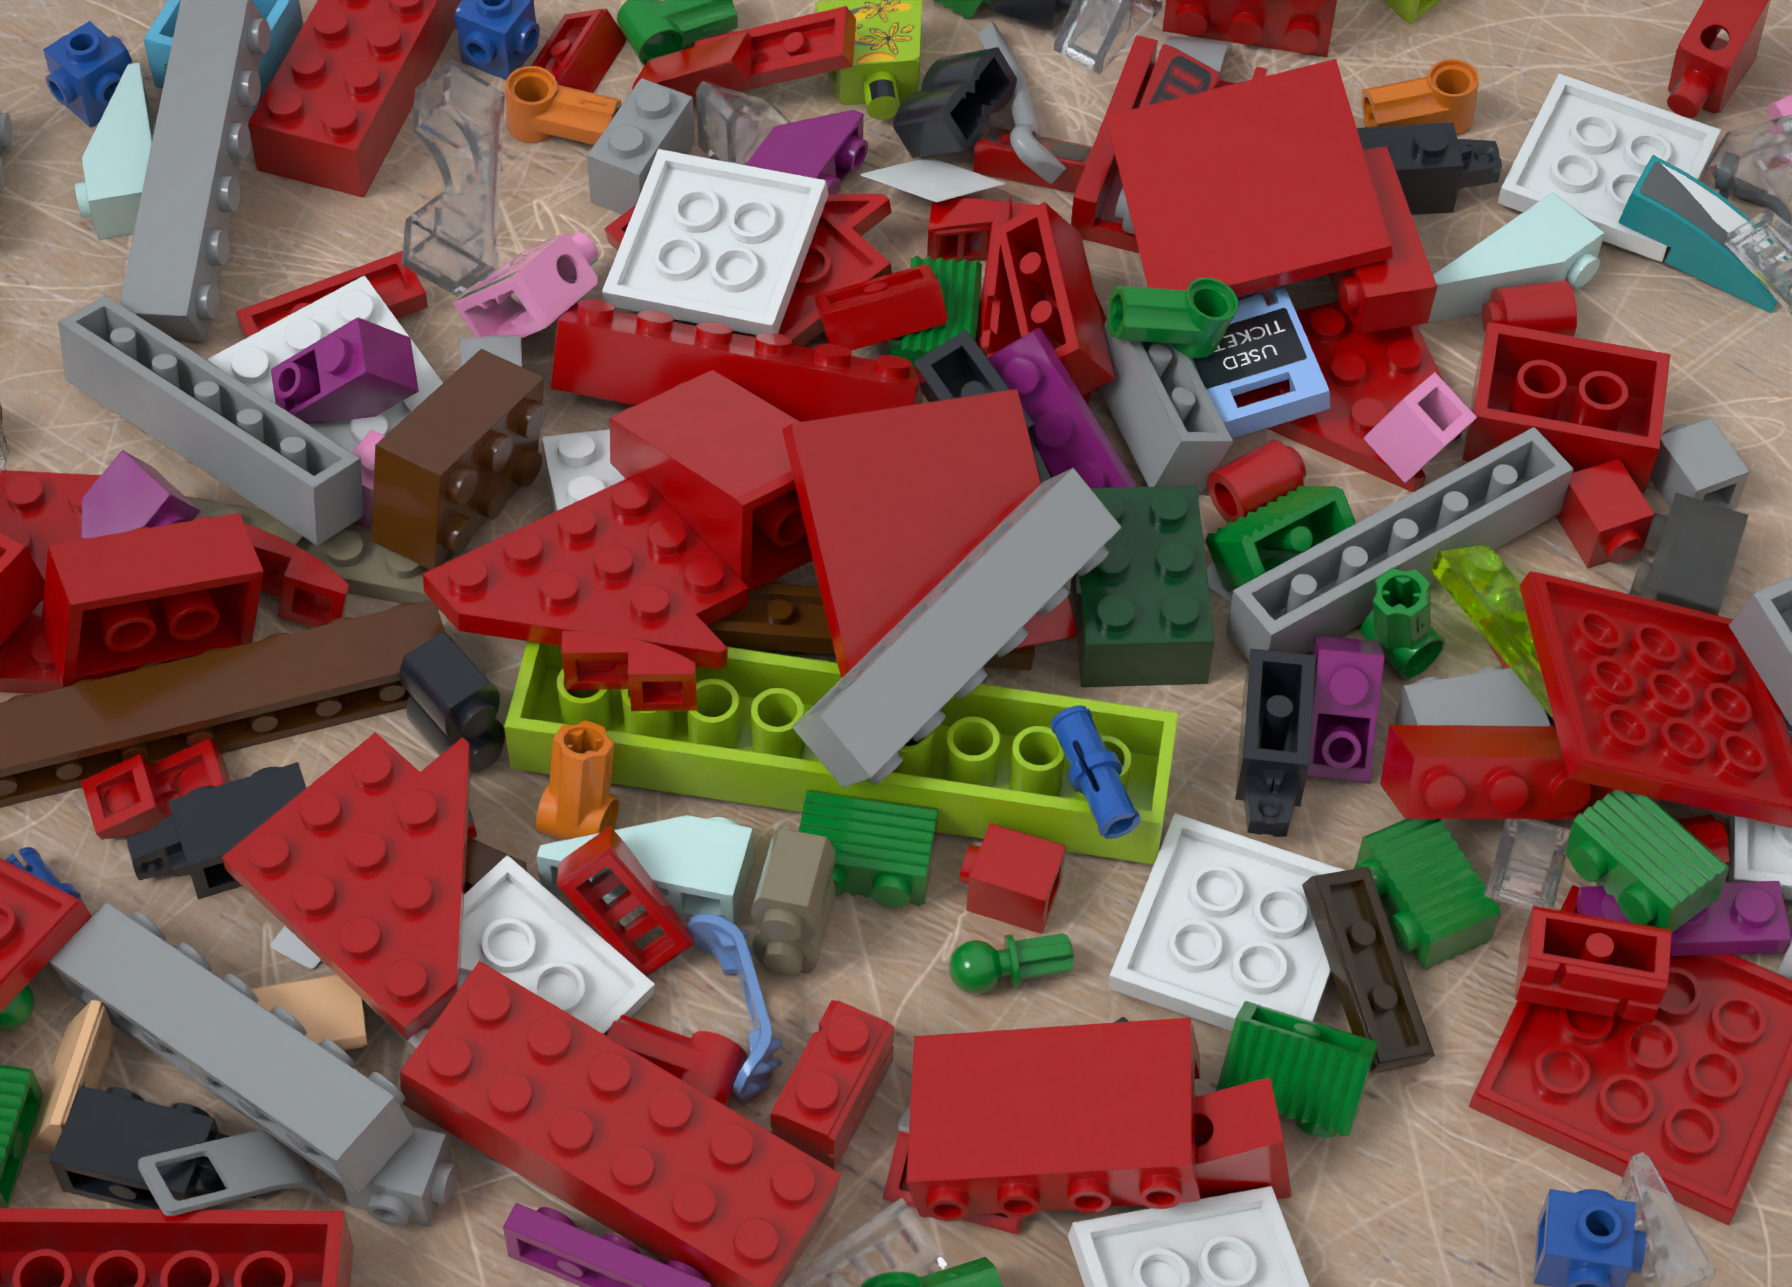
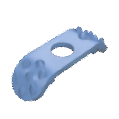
M710 913L696 914L690 918L687 929L694 937V945L706 953L715 956L724 975L737 974L754 1031L749 1032L750 1056L739 1071L733 1084L734 1096L741 1102H748L756 1097L759 1092L770 1088L768 1080L772 1071L782 1064L781 1059L773 1057V1053L781 1048L782 1040L772 1037L771 1022L751 959L755 950L752 947H748L745 940L748 931L738 928L735 924L725 919L723 915H713Z

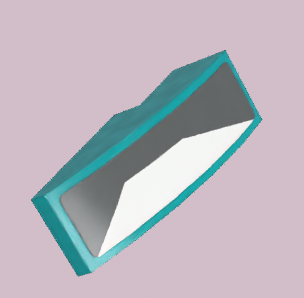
M1655 155L1651 156L1626 203L1618 223L1670 247L1671 249L1664 263L1772 313L1792 274L1791 261L1769 236L1722 195L1687 172Z

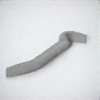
M990 22L978 34V38L985 49L999 47L1017 77L1016 88L1009 101L1016 126L1010 133L1011 145L1025 165L1052 184L1066 170V167L1046 147L1038 142L1040 128L1023 70L995 23Z

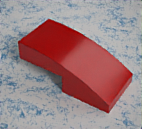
M245 524L264 571L261 592L280 597L278 617L313 628L327 625L339 618H344L349 584L334 570L302 548L269 532Z
M562 631L561 654L566 690L629 689L631 711L697 710L695 662L658 645L633 638L595 632Z
M209 737L152 765L141 754H138L82 780L81 784L96 835L101 840L135 835L158 826L159 821L172 815L169 800L186 796L190 791L199 787H216L231 781L221 749Z

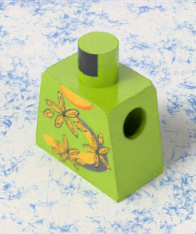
M831 0L815 2V13L847 6L856 17L853 67L827 72L838 102L844 105L866 104L867 113L870 117L877 120H886L896 115L900 107V101H904L908 96L919 91L923 0Z

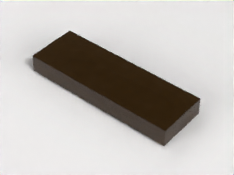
M1370 867L1311 876L1302 884L1351 1032L1354 1035L1378 1042L1370 1074L1424 1064L1433 1058L1435 1054Z

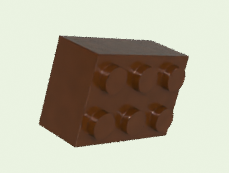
M480 349L375 444L371 542L430 570L442 565L454 552H462L470 542L472 535L488 519L494 520L504 509L506 502L522 486L528 487L531 485L540 471L542 455L538 453L539 436L547 413L546 406L542 404L545 377Z

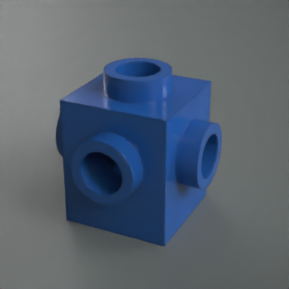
M462 0L459 3L454 16V26L458 31L462 63L506 80L511 72L524 65L538 47L540 27L536 23L534 0Z
M88 21L71 33L61 37L43 49L50 73L46 76L49 90L59 103L69 108L91 128L100 122L127 65L132 64V59L127 48L119 38L114 35L108 37L91 21Z
M1549 1189L1538 1217L1533 1284L1551 1287H1624L1630 1272L1641 1273L1645 1257L1646 1232L1635 1229L1636 1202L1618 1200L1608 1192L1595 1189L1581 1190L1576 1193Z

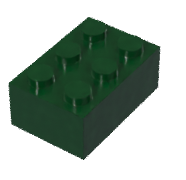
M1197 486L1090 488L1122 528L1104 545L1109 550V554L1099 565L1083 576H1079L1076 573L1072 577L1081 687L1208 684L1215 640Z

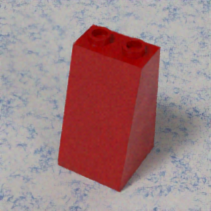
M714 370L687 382L680 383L662 394L636 406L629 407L609 418L610 463L625 479L639 473L749 587V592L813 560L782 432L783 428L792 423H798V420Z

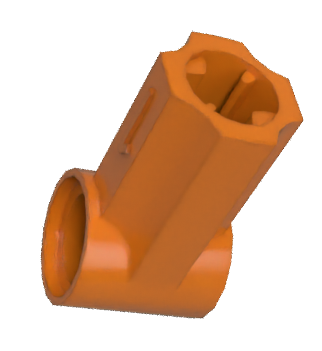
M1445 59L1433 65L1427 77L1363 89L1361 105L1364 114V124L1366 127L1454 123L1456 135L1463 133L1471 127L1474 120L1479 86L1478 72L1466 61Z
M537 66L518 68L511 72L506 79V126L509 133L515 139L523 142L537 143L545 141L553 135L595 145L621 107L620 99L557 85L554 75L548 70Z
M584 720L575 725H562L554 736L550 782L542 795L536 815L535 825L538 833L563 841L598 834L609 827H612L614 830L620 807L618 796L610 794L615 742L608 738L604 726Z

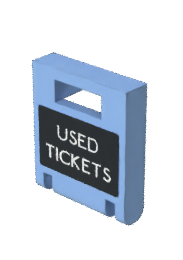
M1284 286L1272 290L1274 304L1267 306L1261 293L1238 300V310L1215 352L1207 358L1197 359L1189 357L1232 439L1331 409L1329 388ZM1289 379V393L1237 408L1233 396Z

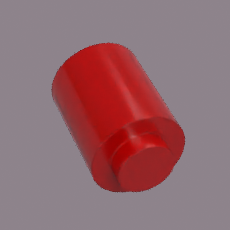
M1558 280L1493 289L1490 301L1484 302L1482 305L1484 332L1486 333L1488 322L1574 337L1577 329V306L1571 285L1567 280Z
M1271 440L1211 472L1207 479L1208 491L1215 508L1227 523H1236L1238 517H1247L1248 512H1257L1258 507H1267L1268 502H1276L1278 496H1287L1288 491H1296L1298 486H1304L1306 467L1300 454L1293 447L1285 446L1277 440Z

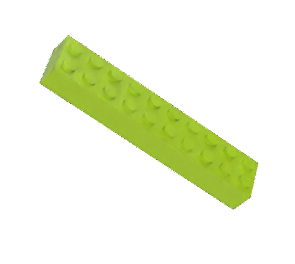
M527 641L504 725L510 769L550 775L554 736L562 725H575L586 720L604 726L608 738L615 742L611 784L803 812L806 791L813 790L937 808V832L984 839L989 823L1064 845L1066 846V852L1154 864L1157 859L1179 712L980 684L960 699L953 696L941 708V711L946 715L942 723L919 741H914L911 738L898 751L903 758L902 762L886 778L874 785L867 779L843 788L792 728L841 679L837 663L727 647L726 667L720 670L696 667L697 710L631 711L629 689L566 690L561 654L562 646ZM1080 705L1086 706L1087 709L1089 708L1093 715L1094 724L1106 749L1115 752L1122 765L1121 781L1135 810L1138 811L1141 817L1139 825L1124 836L1115 839H1106L1104 835L1101 836L1098 831L1097 822L1084 794L1076 792L1068 778V771L1071 766L1056 734L1052 732L1050 727L1053 718L1067 708Z

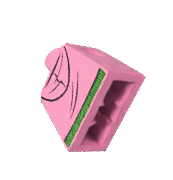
M576 232L571 236L561 233L526 249L453 304L476 338L489 335H521V338H524L548 327L597 285V275L591 268V265L598 260V249L594 242L581 232ZM515 292L522 304L516 302L511 294Z

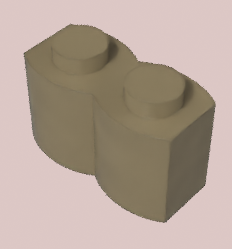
M783 828L777 829L771 837L751 908V916L757 926L752 943V948L755 950L754 955L762 965L773 972L783 975H795L799 972L809 974L817 965L836 894V887L831 878L836 861V852L827 837Z

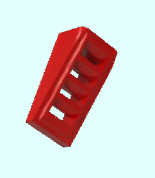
M955 197L940 202L932 201L928 225L927 257L929 256L933 260L941 257L945 261L953 258L957 262L964 259L968 262L987 260L991 224L1006 202L966 197ZM1012 202L1013 218L1038 205Z
M612 827L596 835L559 863L556 885L604 940L646 977L694 945V937L630 848ZM607 866L610 868L590 882L589 878ZM623 883L628 890L606 904L602 897ZM640 905L646 909V912L624 927L619 921ZM657 925L665 931V933L641 949L634 942Z

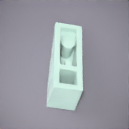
M140 63L127 65L82 156L85 182L75 183L81 218H93L98 240L134 234L154 135L150 106Z
M1554 192L1550 193L1433 275L1437 289L1429 323L1482 313L1483 303L1490 301L1491 293L1496 288L1567 280L1571 287H1582L1595 275L1599 268L1600 260L1598 259V254L1604 232Z
M686 815L614 830L630 848L680 919L690 920L696 914L710 913L713 915H723L725 919L736 925L754 863L752 828L740 826L735 821L724 817L704 819ZM598 834L540 845L537 854L540 884L549 892L565 895L556 885L559 863ZM607 866L589 878L590 882L610 868ZM622 883L602 898L608 904L628 889ZM642 905L636 908V910L646 911Z

